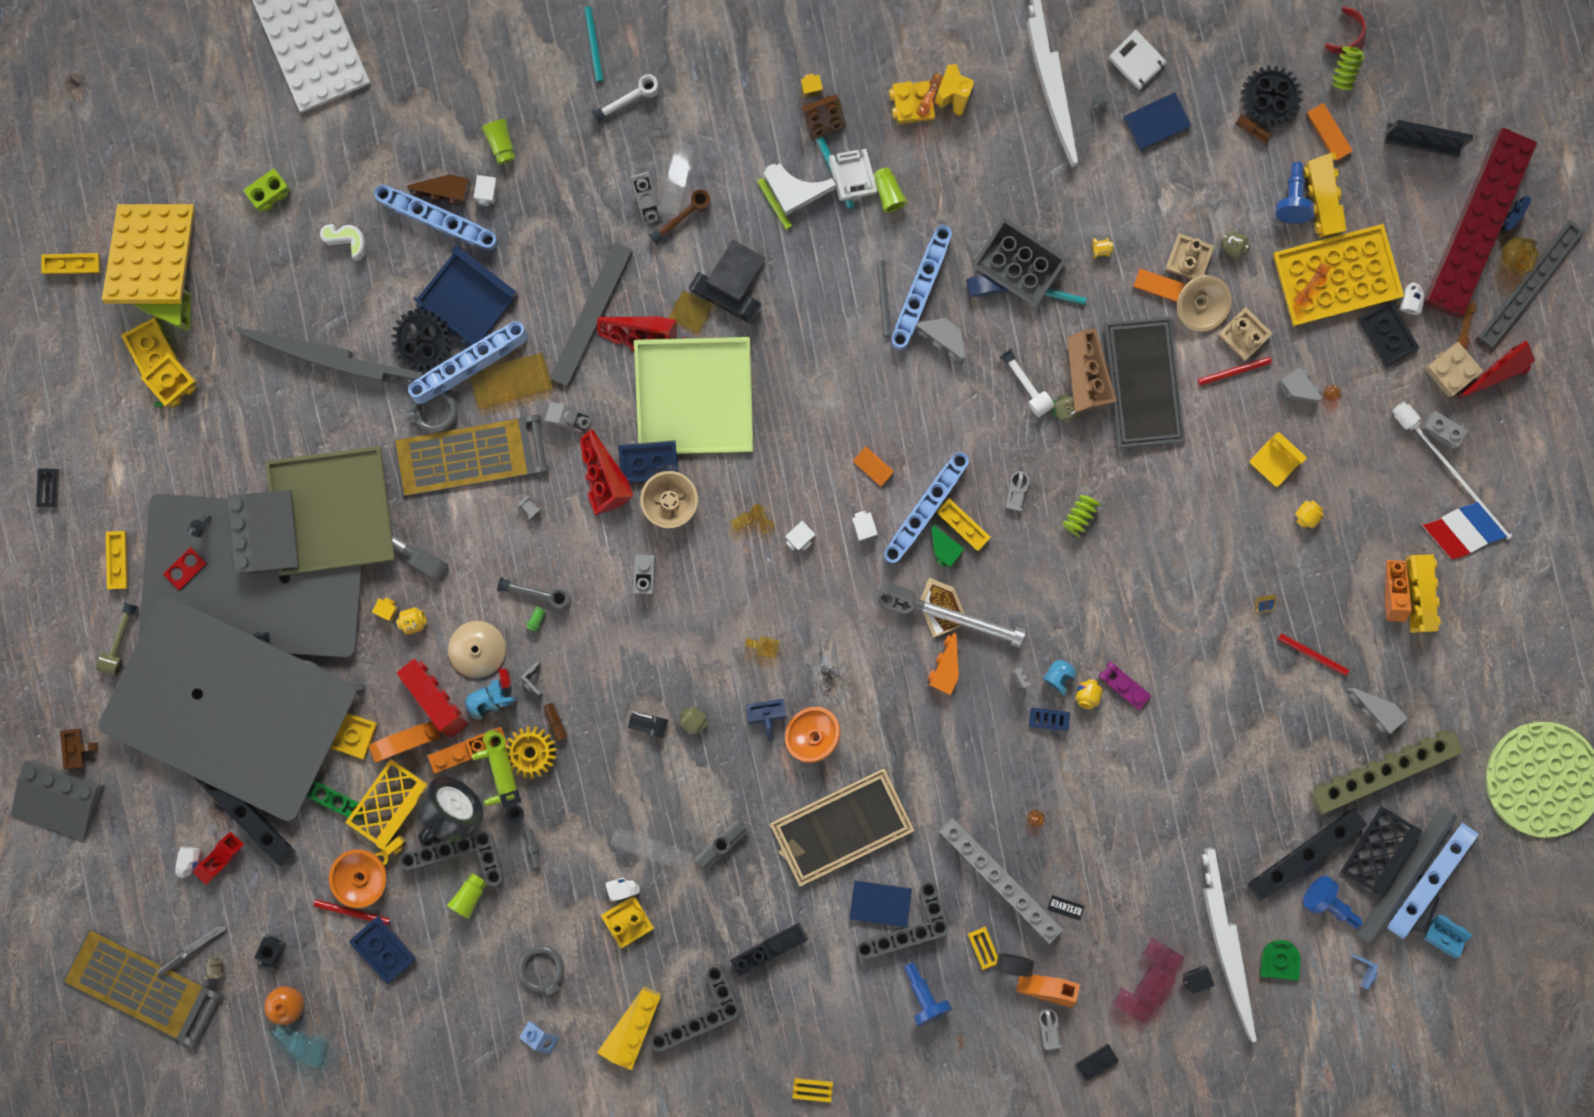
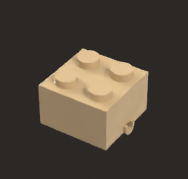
M1459 342L1451 345L1443 353H1438L1435 359L1424 367L1448 397L1455 395L1483 372Z

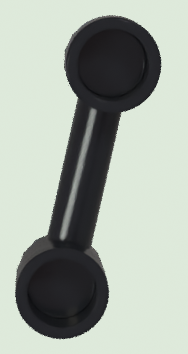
M204 514L201 519L191 521L187 533L201 538L206 524L210 522L212 517Z

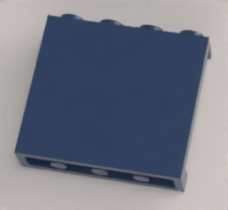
M455 245L451 250L453 254L418 298L414 297V300L417 302L416 307L421 311L427 308L428 312L434 311V317L440 314V321L446 320L445 325L450 327L448 332L454 336L456 333L462 337L460 341L470 347L485 338L518 296V293Z

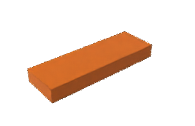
M1324 103L1306 113L1328 151L1336 153L1335 162L1353 151Z
M1139 269L1133 288L1177 302L1180 292L1186 284Z

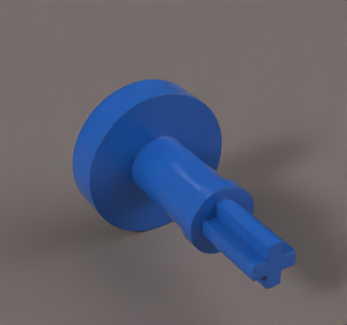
M1300 161L1292 163L1291 178L1288 179V198L1282 199L1276 204V218L1285 223H1305L1312 220L1315 213L1314 203L1304 198L1305 179L1302 178L1303 164Z
M1322 876L1315 880L1304 895L1303 905L1313 914H1319L1327 909L1338 920L1346 921L1355 929L1362 926V919L1351 911L1352 909L1349 905L1336 897L1338 884L1329 876Z
M914 962L904 967L912 983L910 988L913 990L923 1010L913 1017L918 1027L931 1023L953 1010L948 1000L936 1003L926 979H922Z

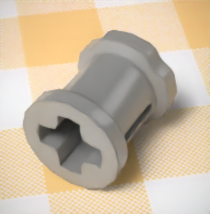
M526 496L516 507L521 509L528 516L527 519L531 521L542 509L530 500V496Z

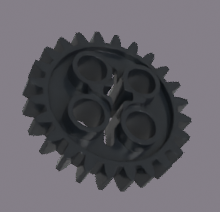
M1268 65L1266 71L1263 67H1260L1258 69L1259 73L1254 70L1252 76L1246 78L1248 82H1244L1242 85L1246 88L1240 92L1242 95H1245L1240 101L1246 102L1242 109L1248 108L1246 116L1252 114L1251 121L1257 118L1258 125L1264 121L1265 127L1270 122L1273 127L1277 125V122L1282 126L1284 119L1289 122L1291 116L1294 117L1297 114L1295 110H1299L1301 107L1297 104L1303 101L1302 98L1298 97L1303 91L1297 90L1301 83L1295 84L1294 82L1297 77L1291 79L1292 72L1284 73L1285 67L1281 71H1278V65L1273 70ZM1259 82L1266 83L1267 89L1261 88ZM1278 85H1283L1286 88V92L1280 91ZM1257 100L1263 101L1265 107H1259ZM1275 104H1281L1283 106V110H1278Z
M418 308L414 309V312L412 310L407 311V315H401L402 320L396 321L399 326L393 327V330L397 333L391 335V337L396 338V341L391 344L397 345L394 352H400L398 359L404 358V365L410 362L411 369L416 366L417 371L422 370V368L427 371L430 370V367L432 369L437 367L436 364H442V359L448 358L445 353H449L451 350L447 346L453 344V342L448 341V338L453 335L447 334L450 327H444L446 320L440 321V314L434 317L433 310L428 313L427 308L422 309V311ZM412 324L416 327V333L411 330ZM430 327L434 329V336L429 333ZM406 336L413 337V338L421 337V339H424V340H437L438 343H435V342H432V341L423 342V340H419V339H418V340H417V339H412V340H411V339H407ZM410 343L415 347L414 352L410 350ZM428 346L433 349L432 355L428 352Z

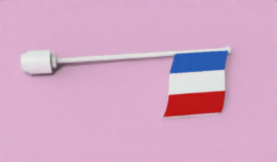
M1404 401L1392 411L1395 414L1394 417L1405 430H1413L1415 428L1476 500V503L1457 508L1435 521L1421 524L1450 559H1456L1466 556L1488 543L1503 538L1510 540L1512 534L1505 530L1418 427L1421 417L1411 405L1406 404Z

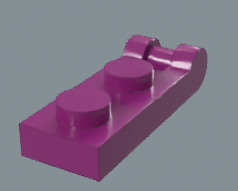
M1109 661L1106 665L1107 668L1104 672L1101 671L1098 677L1136 709L1140 710L1152 695L1114 663ZM1114 672L1117 676L1114 680H1111L1109 676Z

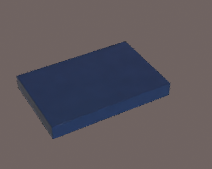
M1175 92L1123 117L1139 151L1192 126Z
M676 440L618 445L620 469L627 478L628 483L646 482L655 474L664 471L679 473Z
M854 880L849 919L907 927L912 888Z
M379 915L348 941L387 985L417 959Z

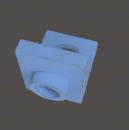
M1353 954L1352 957L1369 964L1360 984L1361 987L1368 990L1371 983H1374L1378 973L1376 971L1379 966Z
M528 1021L520 1039L534 1050L550 1055L559 1037L544 1032L533 1022ZM551 1039V1044L544 1048L545 1042Z

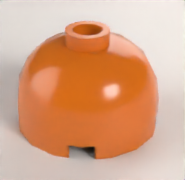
M281 986L268 994L264 1002V1011L266 1017L272 1023L289 1025L296 1022L302 1016L305 1001L302 994L296 988Z

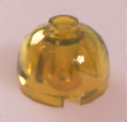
M1517 236L1510 239L1501 250V263L1503 267L1513 274L1519 276L1526 275L1525 272L1527 270L1531 271L1537 262L1539 250L1535 246L1537 242L1528 237Z

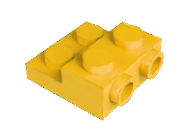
M910 81L892 84L889 96L890 101H894L895 108H892L893 120L897 119V125L935 119L930 81L911 83Z
M170 352L140 377L163 405L169 408L171 406L173 408L178 406L182 402L181 397L185 394L190 395L196 390L195 385L198 383Z

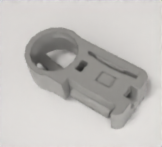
M1018 471L1011 476L1005 505L1006 509H1013L1019 512L1023 510L1020 507L1023 505L1024 496L1029 485V477L1025 472ZM1016 474H1019L1018 484L1015 487L1012 480ZM1024 476L1026 479V484L1023 488H1021L1022 479Z
M1050 1008L1042 1009L1038 1014V1021L1040 1023L1043 1046L1046 1050L1061 1048L1062 1044L1060 1043L1057 1028L1059 1027L1057 1013ZM1049 1011H1051L1055 1016V1020L1053 1023H1051ZM1044 1012H1046L1048 1025H1044L1041 1021V1016Z

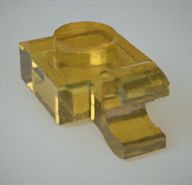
M760 636L759 641L746 638L744 646L756 648L757 655L775 659L780 640Z

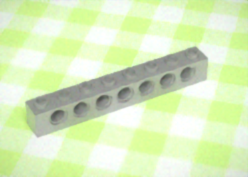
M953 818L938 830L1049 944L1063 931Z

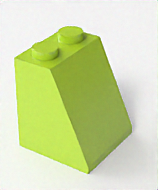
M185 289L183 290L181 304H134L135 307L147 314L185 331H190L191 293Z

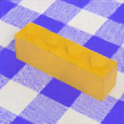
M1335 152L1312 159L1303 167V176L1308 181L1307 194L1315 205V231L1319 234L1320 239L1341 235L1347 231L1343 205H1339L1341 188L1336 186L1339 174L1338 168L1335 169L1333 166V160L1336 159Z
M1434 554L1406 556L1412 610L1409 614L1410 633L1436 632L1441 625L1440 617L1437 615V608L1440 605L1439 598L1436 597V589H1438V579L1435 578L1437 560L1434 559Z
M643 987L597 1053L617 1065L632 1070L662 993Z

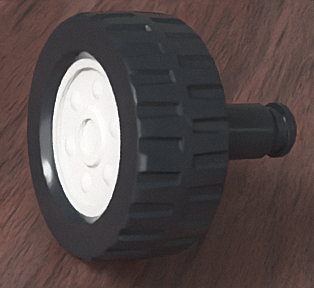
M439 777L432 780L416 801L418 818L425 827L418 835V840L425 846H429L436 837L448 842L463 841L474 832L483 818V807L478 796L470 787L454 778Z

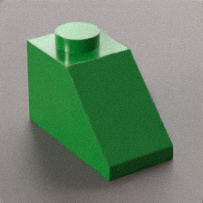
M933 526L931 528L933 554L937 558L935 562L943 568L946 566L950 568L964 548L936 526Z

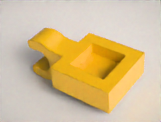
M400 835L375 855L377 857L383 856L384 862L382 863L386 865L389 861V855L392 852L396 855L404 848L402 844L406 840Z

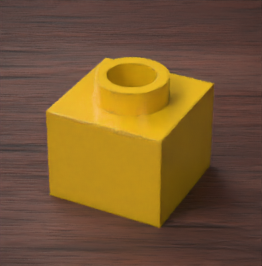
M809 74L804 76V79H801L804 99L823 95L820 75Z
M385 597L384 600L378 599L372 613L388 621H393L399 607L395 606V601Z

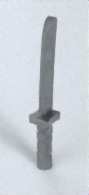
M225 926L216 927L185 949L180 948L178 950L179 953L157 971L161 976L164 975L181 960L189 959L190 954L225 932L227 928Z

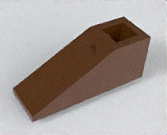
M448 174L410 184L407 186V189L415 197L422 198L425 195L434 201L441 202L443 199L449 201V204L460 206V203L466 204L470 181L468 178Z

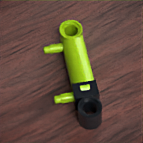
M490 730L483 737L486 750L472 754L473 760L489 758L497 788V796L484 800V805L488 806L499 803L502 807L503 817L509 823L517 824L522 821L524 810L518 805V803H521L519 790L516 788L506 750V740L498 731ZM493 737H498L496 745H490V740ZM516 808L517 813L510 817L509 811Z

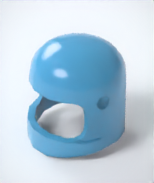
M1056 660L1042 679L1065 696L1068 690L1063 685L1068 679L1075 680L1077 672L1067 661Z
M487 686L469 694L465 699V708L473 719H483L484 713L490 709L494 713L501 711L498 705L494 704L493 697L489 696Z

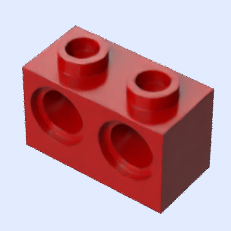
M190 547L163 575L180 590L207 563ZM188 555L196 557V564L194 566L186 565L185 558ZM176 568L180 569L183 573L179 580H174L171 577L172 570Z

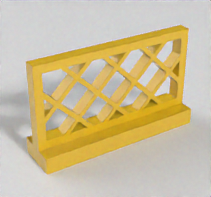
M390 759L345 823L383 850L412 811L419 795L428 783L415 776L393 759ZM391 765L399 770L400 777L389 779L388 769ZM412 778L417 783L413 789L405 790L403 779ZM400 779L402 790L391 792L389 781ZM387 782L388 793L377 795L376 786L378 783ZM402 793L403 803L393 806L392 795ZM389 795L390 806L380 808L378 797ZM375 798L377 809L366 810L365 801ZM391 809L392 818L382 822L380 811ZM377 811L379 822L368 824L367 813ZM364 814L366 825L358 826L352 820L355 815ZM380 825L381 833L377 839L370 834L369 826Z

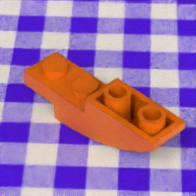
M498 727V728H496V729H493V730L498 731L501 735L504 736V733H503V730H502L501 727ZM485 733L427 755L433 773L435 774L472 759V754L486 750V746L483 743ZM493 737L490 740V745L498 743V737Z

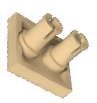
M1178 233L1165 270L1191 280L1203 276L1214 246L1202 242L1198 238L1194 239Z
M1245 307L1218 335L1246 361L1273 333Z

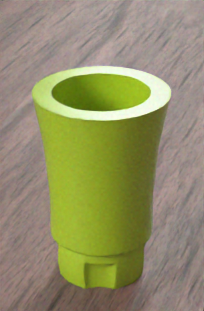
M507 119L496 120L482 126L481 128L488 139L498 164H505L515 160Z
M889 167L882 168L873 174L884 213L894 212L908 204L895 175L892 174Z
M472 873L447 906L470 919L480 896L484 892L483 889L487 885L486 881Z

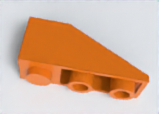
M1387 560L1385 581L1386 621L1406 622L1412 611L1406 561Z
M952 633L951 636L947 635L943 644L946 646L944 653H939L935 661L938 666L935 671L931 670L927 679L930 681L929 686L948 695H951L959 678L956 633Z
M1032 974L1031 977L1019 976L1016 992L1073 1008L1077 1001L1080 984L1060 978Z

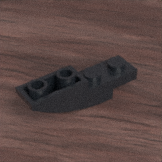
M800 922L745 950L730 959L738 976L741 977L806 942L808 937Z

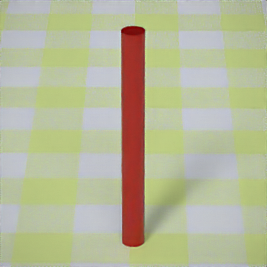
M1269 356L1199 378L1197 382L1199 386L1272 364V360Z
M1282 633L1277 639L1344 676H1347L1349 669Z
M315 899L313 907L367 921H372L378 916ZM380 916L381 919L387 925H389L390 918Z

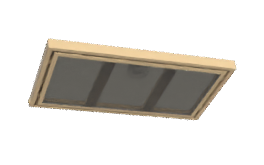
M884 768L770 823V828L780 844L799 887L914 832L911 822ZM785 846H786V848H787V850H788V852H789V854H790V856H791L792 859H789V856H788V854H787V852H786V850H785V848H784Z

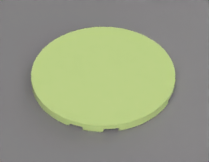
M1533 722L1513 729L1497 743L1487 764L1486 789L1493 808L1509 826L1530 836L1558 837L1576 830L1594 812V749L1578 732L1558 723Z

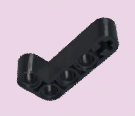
M700 272L696 273L688 288L691 292L747 323H754L762 309V304L750 296H743L738 303L705 285L709 277Z

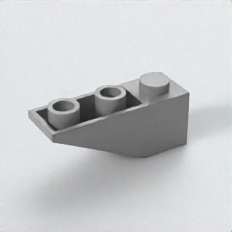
M1355 688L1348 689L1351 700L1363 707L1362 712L1369 719L1372 717L1376 722V728L1381 733L1391 734L1408 719L1396 704Z

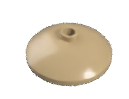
M1203 275L1194 278L1184 286L1178 297L1177 313L1181 322L1189 329L1199 332L1209 331L1217 327L1224 321L1230 311L1231 292L1226 283L1218 277Z
M471 621L465 623L451 636L448 646L449 659L454 668L466 677H488L495 673L504 662L506 656L504 637L495 626L487 622ZM473 646H478L479 650L477 653L472 651Z

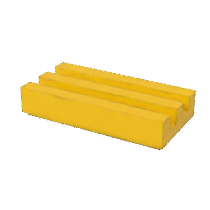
M986 926L967 933L982 970L996 965L998 955ZM984 932V935L987 939V942L995 959V961L993 962L989 957L983 939L980 935V933ZM977 935L988 964L983 962L973 937Z
M794 1078L792 1098L831 1102L833 1082ZM798 1083H801V1084H811V1085H820V1086H829V1087H828V1090H827V1089H818V1088L798 1087ZM797 1091L828 1094V1097L797 1094Z

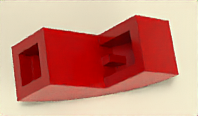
M230 831L218 841L212 852L196 866L192 873L205 885H208L232 861L245 844Z

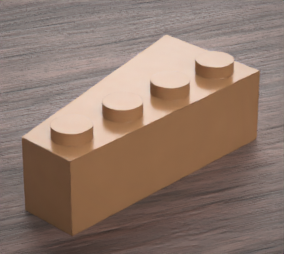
M1096 329L1083 330L1067 337L1075 412L1098 409L1117 402Z

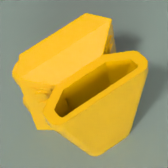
M948 64L934 104H937L941 109L951 102L953 112L961 116L973 89L974 81L961 76L957 64Z

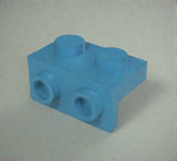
M501 680L490 681L491 685H488L489 696L493 697L494 704L506 707L514 705L513 701H518L517 697L506 698Z
M1438 915L1435 917V920L1431 921L1428 932L1424 935L1423 939L1457 959L1461 956L1467 940L1471 939L1472 934L1464 927L1451 922L1448 917Z

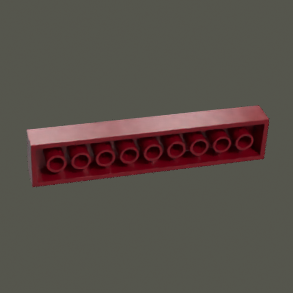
M1504 127L1495 133L1423 300V304L1455 318L1464 315L1538 142Z

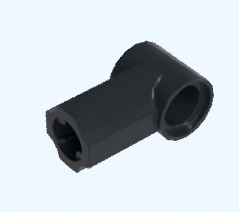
M632 712L628 728L646 732L651 736L664 738L669 720Z

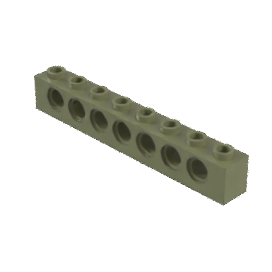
M1443 729L1436 732L1437 736L1431 739L1428 736L1418 740L1419 744L1413 747L1412 744L1402 747L1401 752L1397 754L1391 752L1384 755V759L1381 761L1373 760L1366 763L1367 767L1354 768L1348 771L1349 775L1342 777L1339 775L1330 779L1331 783L1315 785L1313 787L1314 790L1309 793L1318 813L1325 814L1463 753L1455 732ZM1437 742L1441 744V750L1438 753L1434 749ZM1419 750H1422L1424 753L1422 760L1417 758ZM1401 758L1406 759V766L1404 768H1401L1399 765ZM1385 765L1389 768V773L1386 776L1382 774V767ZM1367 773L1372 777L1369 783L1364 781V776ZM1349 781L1354 783V788L1351 791H1348L1346 787ZM1332 788L1337 792L1336 797L1333 799L1329 797V791Z

